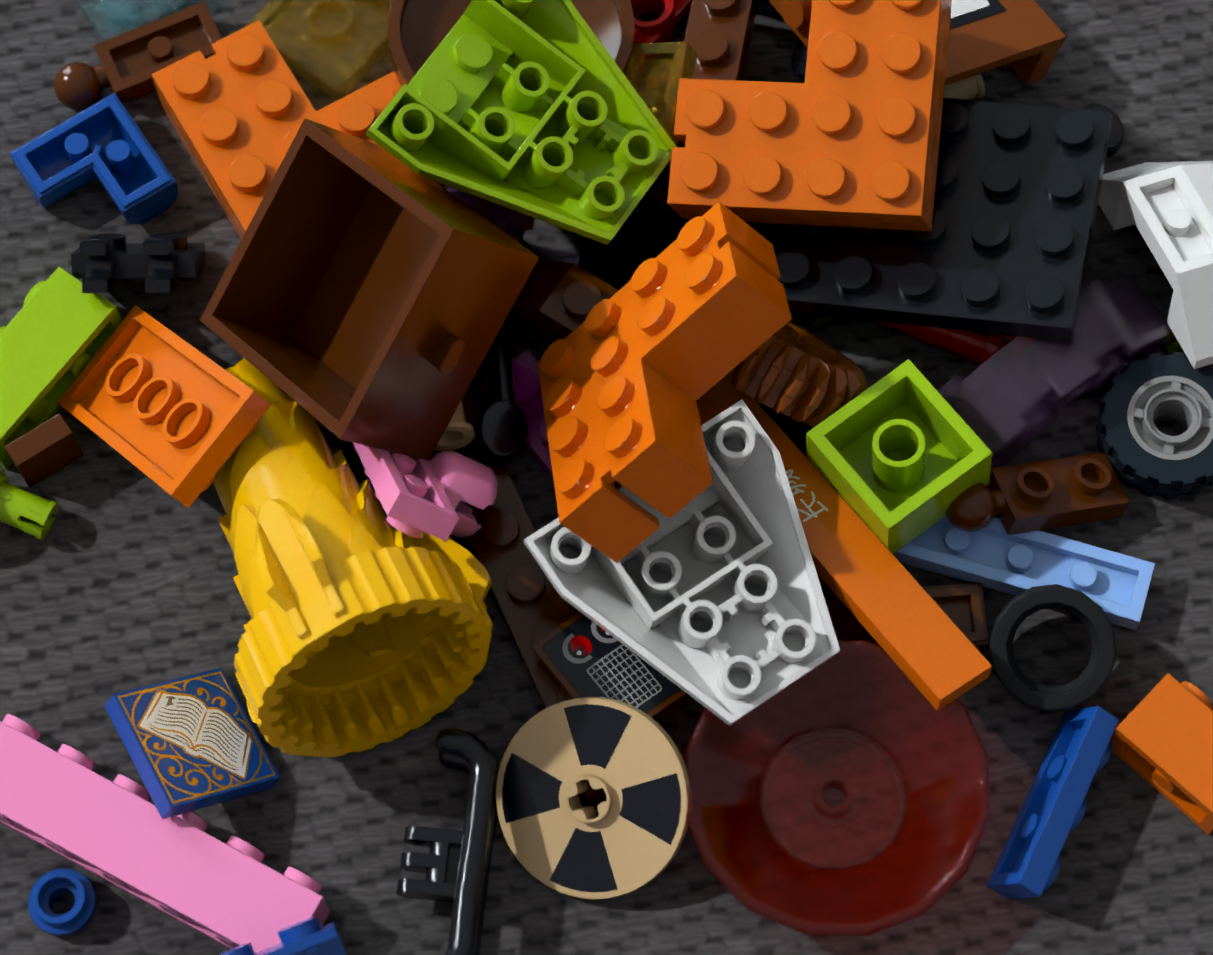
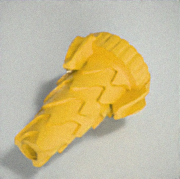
M243 357L235 366L225 370L258 393L271 405L258 420L253 433L239 444L219 469L213 481L226 512V515L219 517L218 521L234 554L238 575L234 576L233 579L251 617V620L243 625L246 633L242 634L238 643L239 652L234 657V666L237 671L235 675L246 698L248 713L252 722L258 725L266 741L273 747H280L282 752L295 756L337 757L354 751L362 752L372 749L378 744L391 742L402 737L406 732L421 727L429 722L437 713L446 710L460 694L465 693L472 685L474 677L482 671L487 661L493 627L484 603V599L492 585L491 578L486 568L475 556L449 537L447 541H444L426 532L422 538H414L394 528L387 521V516L375 496L369 480L358 483L342 449L329 448L315 418Z

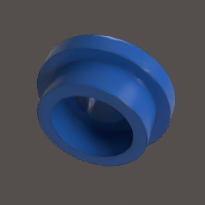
M68 868L55 869L41 876L33 885L28 898V909L32 920L42 931L53 936H69L82 930L91 921L97 905L96 892L91 882L82 873ZM67 892L74 895L75 903L69 912L65 914L53 912L52 903L59 894Z

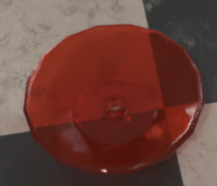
M837 640L840 647L838 654L729 726L704 707L684 751V764L689 779V801L686 820L705 867L749 911L804 935L869 936L925 914L968 872L990 818L989 758L964 703L958 698L937 711L881 646L867 640ZM836 788L844 793L846 801L840 806L832 807L822 800L821 795L827 789Z

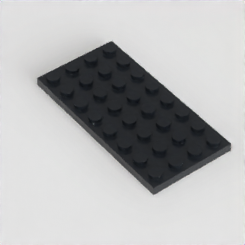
M634 73L629 78V82L667 132L666 126L676 76ZM943 98L932 231L746 223L773 244L781 275L778 281L784 286L790 313L1073 341L1112 128L1111 111ZM673 141L677 147H685L681 142ZM671 159L608 245L585 237L578 266L620 290L631 280L632 275L640 264L649 258H656L677 239L681 229L691 219H683L667 204Z

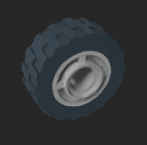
M1161 352L1149 354L1147 359L1141 361L1136 359L1129 363L1126 371L1122 374L1118 373L1111 381L1097 417L1096 430H1098L1099 435L1096 442L1099 452H1105L1114 472L1121 478V483L1128 488L1132 486L1142 491L1141 494L1149 497L1158 495L1165 496V499H1177L1178 496L1186 494L1190 497L1199 494L1203 487L1207 485L1211 487L1213 485V369L1208 365L1194 369L1185 353L1173 352L1172 355H1162ZM1159 417L1173 418L1182 425L1184 433L1176 436L1166 435L1157 429L1153 420Z

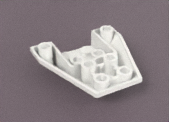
M1213 161L1145 162L1103 174L1098 204L1113 230L1135 224L1173 288L1167 318L1170 329L1194 369L1213 364Z
M742 399L701 425L713 483L672 518L668 519L624 486L618 489L658 518L660 525L659 529L618 563L561 525L559 517L525 538L523 542L561 598L729 726L840 652L780 452Z

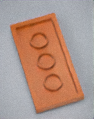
M137 305L132 308L57 402L187 508L192 505L201 492L205 491L213 483L219 469L239 444L253 433L258 420L271 405L246 384Z

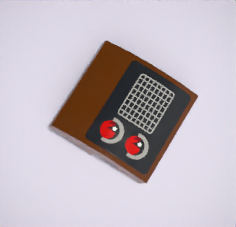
M581 612L566 620L531 646L537 657L571 699L580 697L616 699L640 709L655 721L664 713L671 717L693 699Z

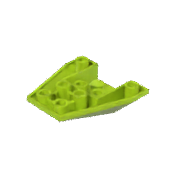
M471 0L464 14L408 85L404 84L365 134L418 175L606 245L611 242L672 157V147H677L570 0Z

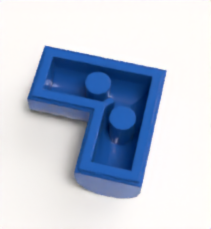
M115 93L9 153L20 176L42 209L96 178L101 182L115 205L130 224H143L168 210L178 196L176 181Z

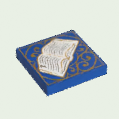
M222 668L112 695L104 706L162 819L267 790L280 778Z

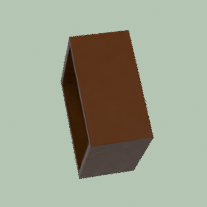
M305 118L200 321L339 439L429 460L539 257L438 183L416 174L380 145Z

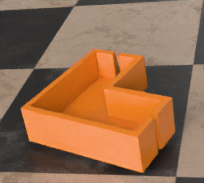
M812 0L804 83L679 78L674 135L685 147H672L667 204L683 219L703 216L720 201L744 222L932 231L952 0Z
M260 20L211 44L214 55L205 59L199 50L151 75L163 110L242 240L305 118L377 144L365 134L402 87L394 71L316 111ZM435 181L455 197L466 193Z
M720 201L703 216H697L687 222L673 243L656 258H649L640 264L627 284L610 299L599 301L590 310L586 320L565 339H558L553 342L537 363L559 523L616 563L659 529L660 525L658 518L617 490L614 481L620 483L668 519L672 518L709 487L713 480L696 401L792 319L784 286L778 281L781 275L773 244Z

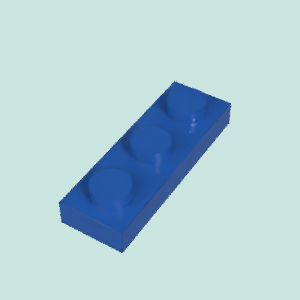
M1099 706L1064 712L989 879L988 888L1006 898L1019 899L1041 897L1042 893L1052 885L1060 870L1061 861L1058 857L1069 832L1077 827L1085 814L1087 801L1084 798L1093 777L1104 767L1111 755L1113 745L1110 739L1119 721L1118 718Z

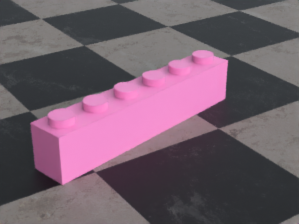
M7 714L3 721H0L1 823L229 949L251 942L254 952H260L281 943L277 933L279 930L311 917H317L319 925L322 927L330 913V909L324 897L319 895L322 885L310 876L292 867H287L282 875L262 864L261 862L265 855L248 842L238 837L230 836L225 844L205 833L208 824L192 812L162 819L156 806L148 802L151 796L142 785L121 774H118L115 780L111 782L92 771L96 763L88 756L66 744H62L57 752L37 741L41 735L39 731L11 714Z

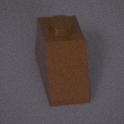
M538 260L508 317L514 320L523 330L551 345L558 339H565L586 320L590 310L599 301L610 299L619 290L575 263Z

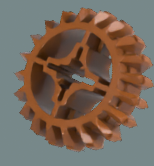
M790 321L721 379L737 388V391L752 397L757 403H762L772 408L777 414L782 413L796 422H805L813 428L860 395L867 384L865 381L866 377L861 368L857 367L853 360L845 357L841 350L830 346L824 339L813 335L806 328L799 327Z

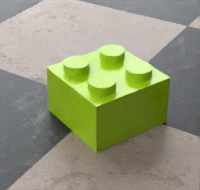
M909 359L806 433L807 459L892 554L946 516V511L950 504L966 489L977 483L988 485L990 482L992 451Z

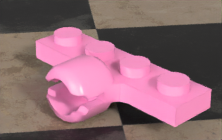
M353 443V450L360 457L365 468L364 473L370 478L376 491L375 496L380 500L387 514V521L406 535L422 538L426 532L444 541L448 540L450 534L458 538L472 536L481 528V525L477 524V520L472 515L473 509L468 504L482 510L488 505H494L498 489L497 476L488 466L455 451H442L437 453L432 459L424 460Z

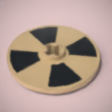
M580 697L559 702L540 711L529 719L512 738L504 753L498 771L496 806L504 837L517 860L530 874L546 886L569 896L584 899H606L632 892L657 877L672 861L683 842L688 828L691 812V789L687 769L677 746L668 733L654 719L640 709L616 699ZM587 780L592 789L603 788L606 793L607 801L598 805V816L593 806L582 807L579 794L588 790Z

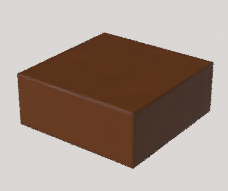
M60 413L4 446L29 488L84 456L72 431Z

